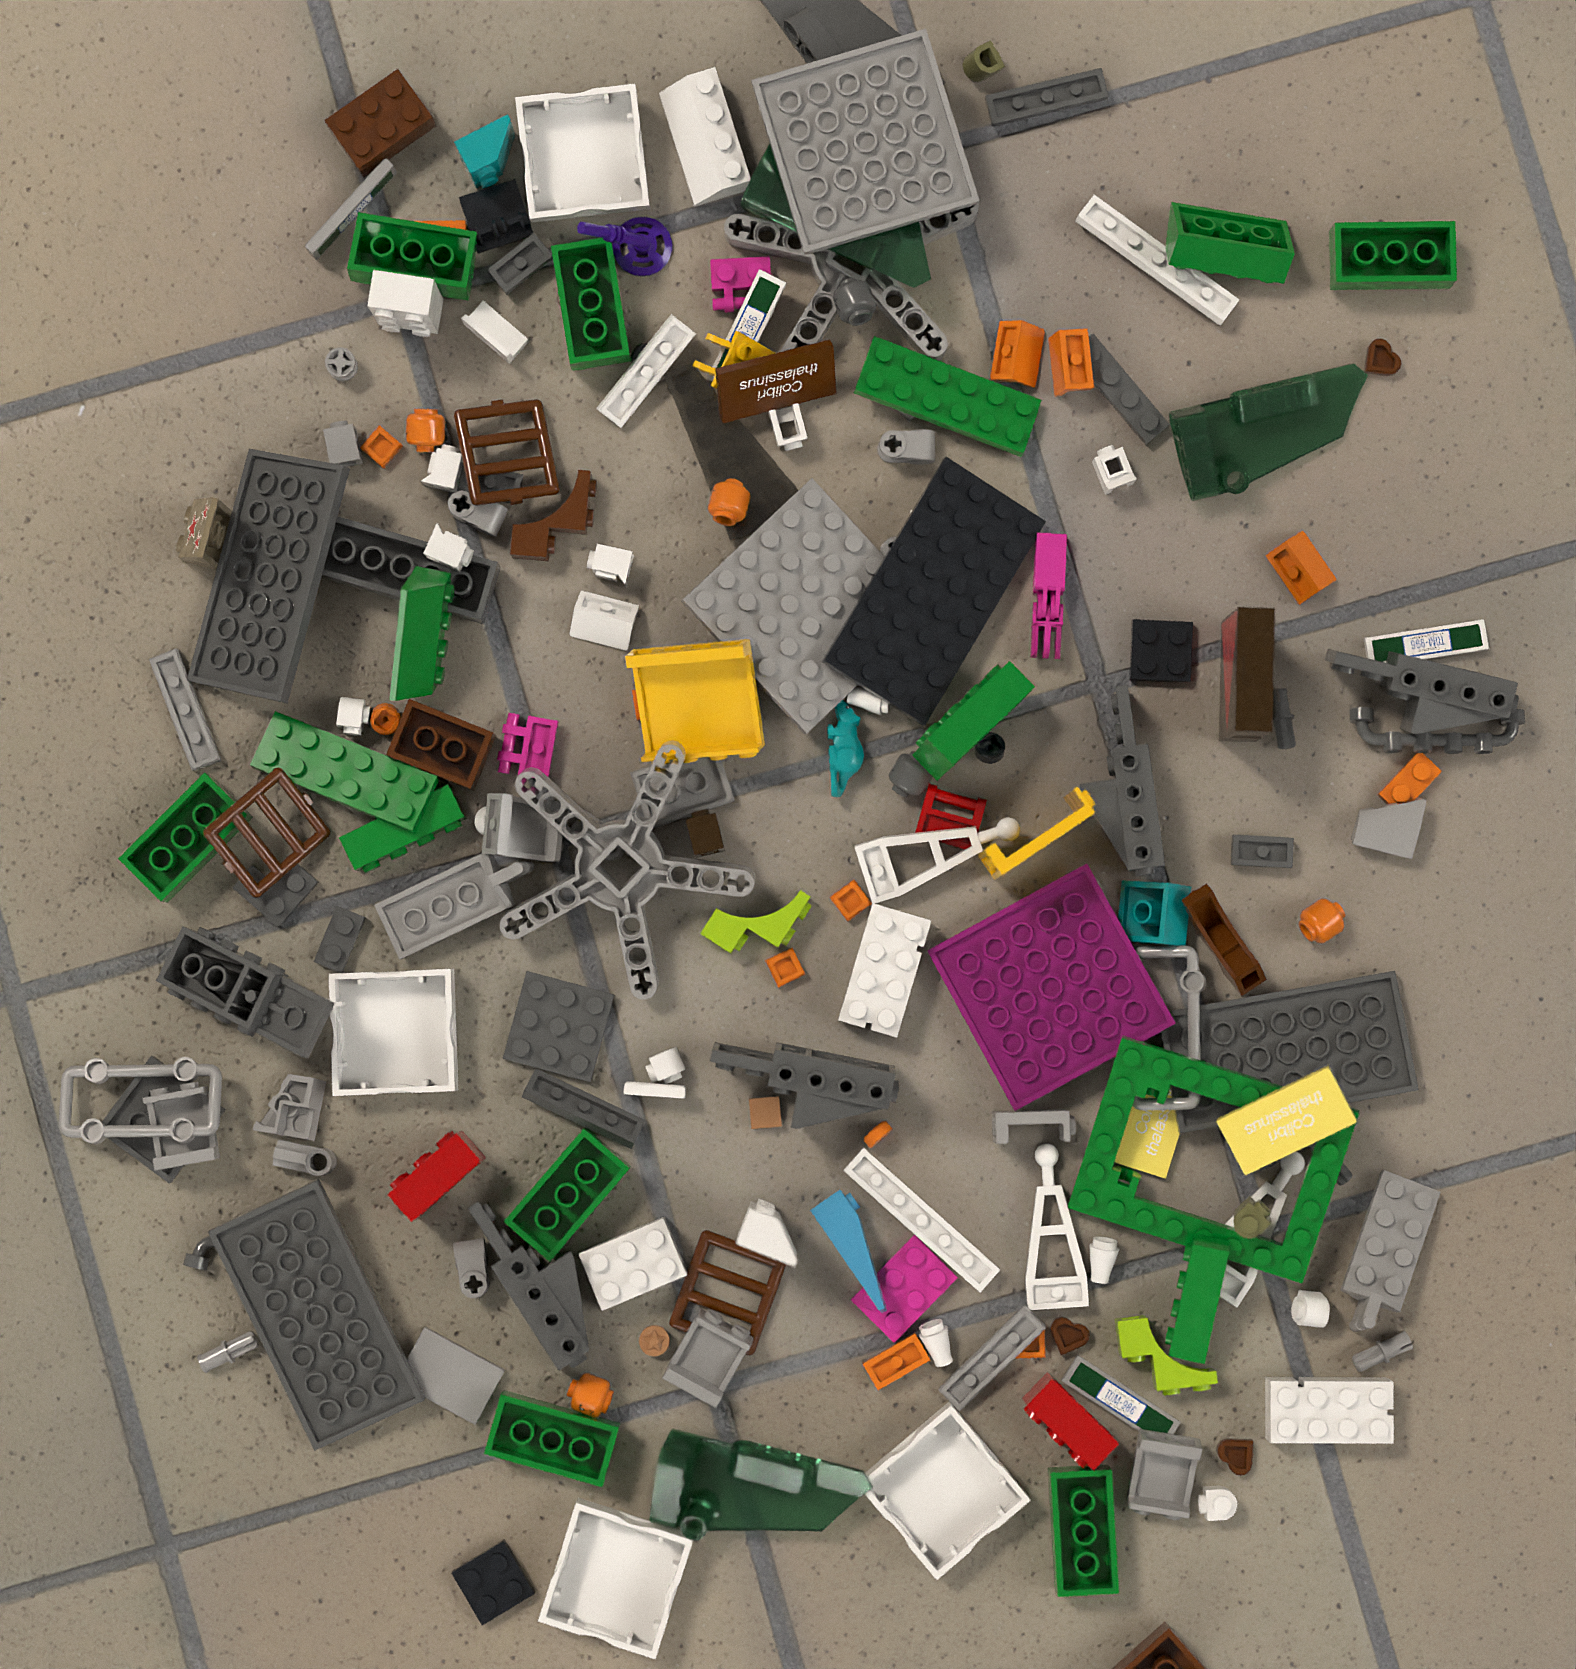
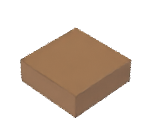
M779 1096L749 1099L751 1129L782 1127Z

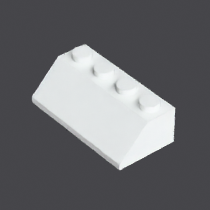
M713 67L687 75L661 91L659 96L694 206L696 207L752 189L751 178L716 68Z
M758 1199L757 1203L751 1201L738 1233L736 1244L795 1267L797 1252L780 1213L775 1211V1204L762 1199Z

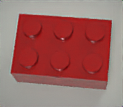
M453 1131L448 1132L436 1143L439 1148L433 1154L430 1151L424 1153L412 1164L416 1169L411 1174L406 1171L390 1184L393 1190L387 1194L388 1197L411 1222L421 1217L486 1158L463 1131L456 1134Z
M1048 1372L1022 1398L1026 1404L1023 1409L1027 1415L1038 1425L1044 1422L1048 1426L1046 1429L1048 1435L1060 1447L1066 1443L1070 1447L1067 1452L1083 1469L1088 1465L1094 1471L1119 1445L1114 1436Z

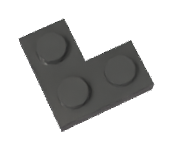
M297 864L259 898H254L240 880L233 886V889L274 925L280 928L319 881ZM254 865L247 870L257 883L266 876Z

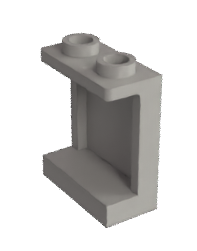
M488 793L482 854L544 862L560 861L564 848L563 834L522 797L504 793ZM545 800L548 809L552 811L560 809V801Z
M198 1082L181 1084V1091L169 1093L168 1087L150 1090L151 1096L143 1098V1104H147L150 1125H171L174 1120L182 1117L191 1120L194 1124H207L208 1086L199 1087ZM216 1132L210 1136L195 1137L191 1142L185 1144L177 1142L172 1137H153L156 1158H153L154 1170L220 1158Z
M1066 1109L992 1111V1140L996 1144L1009 1143L1008 1125L1059 1124V1140L1063 1142H1070V1135H1075V1117L1069 1115V1111Z
M700 1308L668 1363L662 1379L716 1408L741 1360L751 1348L754 1337L750 1336V1332L746 1328L738 1324L732 1326L723 1321V1317L719 1313L710 1309L705 1311Z
M1139 1429L1127 1493L1129 1509H1133L1135 1513L1141 1515H1150L1151 1512L1163 1514L1164 1517L1171 1520H1180L1181 1517L1189 1518V1503L1197 1460L1200 1461L1202 1454L1200 1439Z

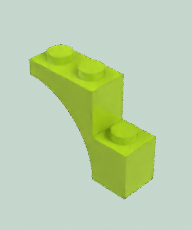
M800 890L796 897L782 909L772 914L755 918L730 915L716 908L700 934L729 953H732L734 949L740 952L749 938L748 935L744 934L747 929L777 948L781 943L787 946L796 930L791 928L796 919L799 918L803 921L812 907L808 903L811 896Z
M1145 1315L1114 1319L1119 1356L1127 1358V1362H1140L1146 1360L1145 1355H1150L1153 1385L1157 1391H1162V1395L1181 1393L1180 1388L1192 1387L1193 1391H1205L1211 1389L1210 1384H1218L1217 1372L1213 1368L1190 1367L1166 1355L1155 1341L1148 1318Z

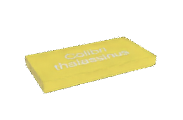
M1329 1066L1323 1067L1217 1119V1123L1244 1175L1254 1172L1357 1122Z
M1169 1090L1167 1098H1172L1171 1090ZM1151 1095L1145 1096V1098H1155ZM1132 1106L1115 1163L1166 1179L1180 1135L1175 1111L1137 1110Z

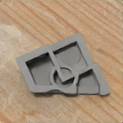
M1416 798V801L1402 804H1397L1396 802L1386 804L1382 808L1375 809L1371 807L1359 810L1351 836L1352 843L1412 859L1423 820L1426 799Z
M288 1074L281 1084L280 1092L273 1096L268 1103L269 1111L261 1122L256 1121L253 1130L315 1141L326 1081Z

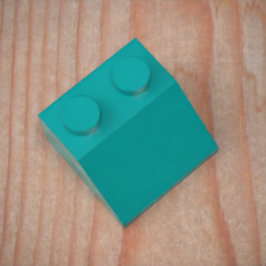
M508 114L454 141L460 159L476 189L480 186L487 188L498 182V177L504 173L516 136Z
M1122 880L1118 920L1130 942L1169 946L1186 945L1189 916L1181 900L1191 893L1192 886L1163 882Z

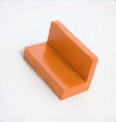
M1023 320L999 321L990 380L997 383L1016 382L1029 388L1035 387L1045 333L1044 329Z
M1088 328L1058 330L1048 339L1054 395L1062 396L1070 391L1092 390L1094 388Z
M1304 531L1294 535L1265 555L1299 605L1336 581V577Z

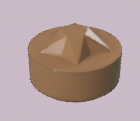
M660 1325L647 1326L639 1337L640 1348L649 1356L663 1354L670 1343L667 1330Z

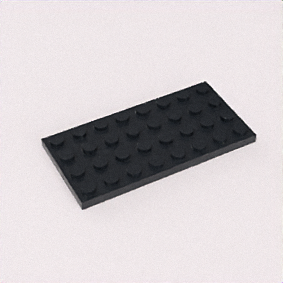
M946 456L941 461L822 662L922 726L926 725L1036 540L1037 533H1040L1046 521Z

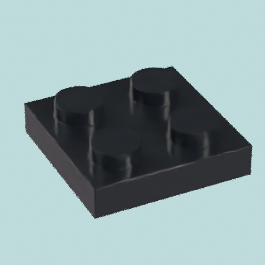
M1133 619L1129 680L1190 683L1193 622Z
M505 1539L451 1572L482 1626L535 1594L534 1588Z

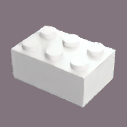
M373 270L368 308L383 330L400 332V328L412 330V334L422 337H429L430 333L438 334L443 297L434 279Z
M665 1216L579 1253L602 1311L688 1274Z

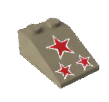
M213 497L194 499L193 505L187 507L184 517V523L187 524L185 535H180L176 552L179 553L178 558L182 561L217 570L232 511L219 499Z

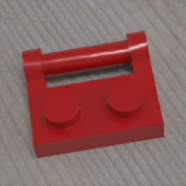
M929 783L915 833L976 826L978 832L987 799L980 797L977 800L937 789V785ZM933 801L974 811L973 817L968 819L933 809ZM969 837L939 840V843L964 850L972 846Z

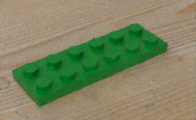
M876 336L872 338L853 392L856 395L1022 457L1042 401Z
M277 711L274 712L250 763L252 768L266 774L280 767L296 786L414 834L439 781L438 776Z

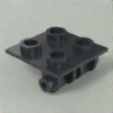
M516 179L459 197L469 230L477 232V254L528 238L533 234Z

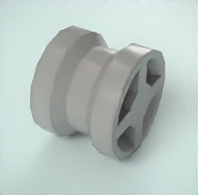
M342 347L334 348L326 356V368L336 380L342 382L349 381L357 374L358 362L348 349Z

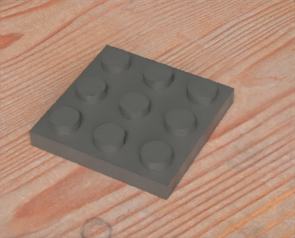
M526 971L503 1059L591 1082L615 994Z
M150 1056L145 1065L164 1064L155 1056ZM175 1076L135 1077L102 1122L105 1125H150L147 1104H143V1098L150 1097V1090L168 1087L169 1093L181 1091L180 1085L186 1083L178 1080ZM222 1106L220 1109V1117L226 1110ZM107 1137L169 1184L173 1182L184 1167L182 1165L154 1170L153 1158H156L153 1137Z

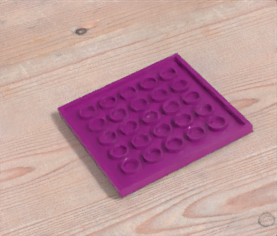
M1087 863L927 950L1014 1111L1116 1057L1122 1035L1143 1042L1176 1024Z

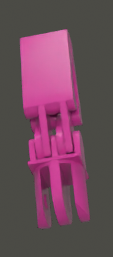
M1037 533L1033 576V594H1037V600L1032 605L1030 658L1037 657L1038 631H1043L1042 658H1049L1051 632H1055L1054 659L1061 658L1063 604H1060V595L1063 596L1065 591L1067 534ZM1047 595H1050L1049 603H1047Z

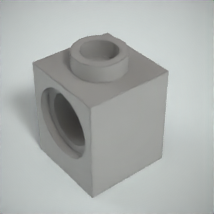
M338 421L331 423L330 428L323 429L330 463L346 467L363 464L358 433L353 423L348 424V421Z

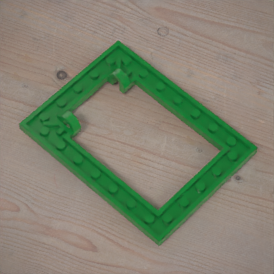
M1122 1035L1068 1208L1184 1246L1186 1242L1192 1243L1194 1233L1230 1241L1228 1260L1302 1284L1356 1123L1315 1142L1282 1243L1262 1236L1244 1238L1236 1232L1234 1227L1135 1196L1142 1176L1131 1168L1124 1166L1113 1167L1135 1096L1145 1099L1146 1095H1151L1157 1098V1103L1164 1105L1172 1085L1243 1107L1283 1086ZM1351 1108L1356 1119H1358L1359 1110ZM1118 1179L1125 1180L1129 1182V1184L1118 1181Z

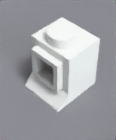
M793 404L791 407L776 411L775 409L769 411L768 414L777 446H784L785 451L803 447L802 441L807 440V434L799 404ZM794 420L797 435L783 438L780 424Z
M442 444L441 449L437 448L436 453L432 452L427 472L429 476L421 480L424 486L453 493L458 490L463 469L462 455L458 453L459 448Z
M1110 445L1097 451L1098 457H1095L1092 463L1105 495L1110 494L1113 489L1127 484V487L1134 484L1136 477L1131 470L1123 447L1115 450L1114 445ZM1116 458L1121 471L1110 475L1105 462Z
M436 523L423 554L432 561L460 572L463 566L468 567L474 550L469 548L466 539L448 531H445V534H443L439 524Z
M597 544L596 551L590 550L587 568L592 569L597 578L615 582L620 578L627 588L634 557L632 555L633 551Z

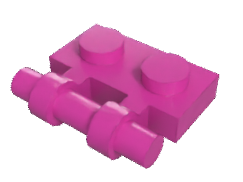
M770 256L711 259L712 292L724 291V298L712 299L713 310H725V313L734 312V309H740L746 297H733V291L750 290L759 269L771 275Z
M508 713L507 722L502 727V733L504 734L502 750L498 751L497 760H499L498 772L510 774L511 763L520 764L518 776L526 768L533 767L541 770L549 778L559 721L528 716L526 727L518 726L520 715ZM516 736L524 737L521 754L513 753Z

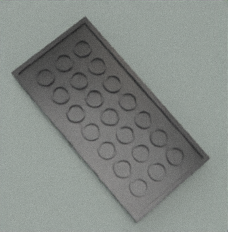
M254 449L248 450L187 681L288 704L350 468L328 462Z
M1395 971L1200 1005L1201 1061L1283 1087L1323 1067L1329 1066L1348 1103L1419 1090ZM1188 1008L1169 1011L1176 1024L1160 1032L1162 1048L1188 1056ZM1171 1085L1172 1098L1189 1097L1188 1090ZM1201 1095L1200 1102L1195 1108L1190 1110H1174L1178 1132L1185 1133L1218 1127V1118L1240 1107Z
M319 1179L208 1231L314 1451L424 1401V1393Z

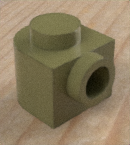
M991 40L978 46L963 60L964 73L975 82L984 81L1005 67L999 52Z
M1249 1196L1234 1212L1233 1223L1236 1232L1244 1238L1259 1236L1271 1225V1217L1269 1216L1271 1211L1261 1200L1255 1202Z

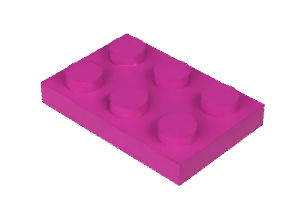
M914 1234L876 1272L887 1311L881 1313L863 1287L851 1298V1301L895 1343L958 1277Z

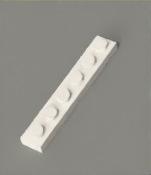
M1093 195L1075 220L1077 223L1218 325H1222L1238 303L1239 299L1201 271L1189 268L1178 269L1168 265L1165 245L1097 196Z
M864 1147L843 1170L979 1292L1000 1271L994 1263Z

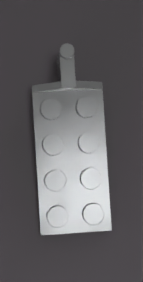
M481 853L374 906L398 958L401 960L515 906L509 883L533 872L535 867L532 862L525 861L516 862L501 869L493 855Z
M1386 1170L1381 1171L1340 1289L1342 1292L1359 1300L1353 1319L1349 1324V1328L1353 1332L1373 1328L1379 1308L1393 1312L1401 1311L1440 1191Z

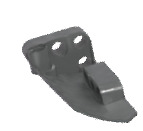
M760 0L806 63L902 36L859 0Z

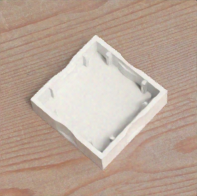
M635 84L592 88L576 94L557 92L515 97L519 135L525 164L524 177L529 219L532 223L650 209Z
M454 969L329 974V1000L335 1003L330 1013L334 1033L331 1052L333 1096L458 1090Z
M950 1401L857 1479L859 1488L884 1518L898 1529L910 1549L936 1580L964 1558L982 1537L998 1529L1030 1501L1025 1490Z
M578 1497L538 1622L575 1634L598 1637L615 1647L656 1659L694 1535Z

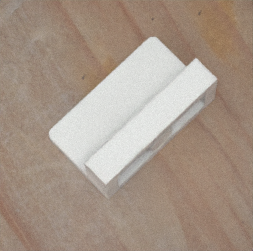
M484 301L479 304L470 316L465 314L461 318L469 330L509 364L529 342L528 338Z
M581 591L574 607L570 636L627 650L639 605Z

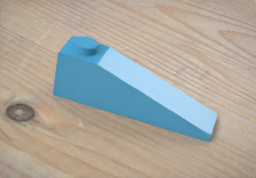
M838 1190L810 1211L877 1309L884 1313L887 1311L861 1218L856 1212L860 1206L851 1193L844 1195L841 1190Z

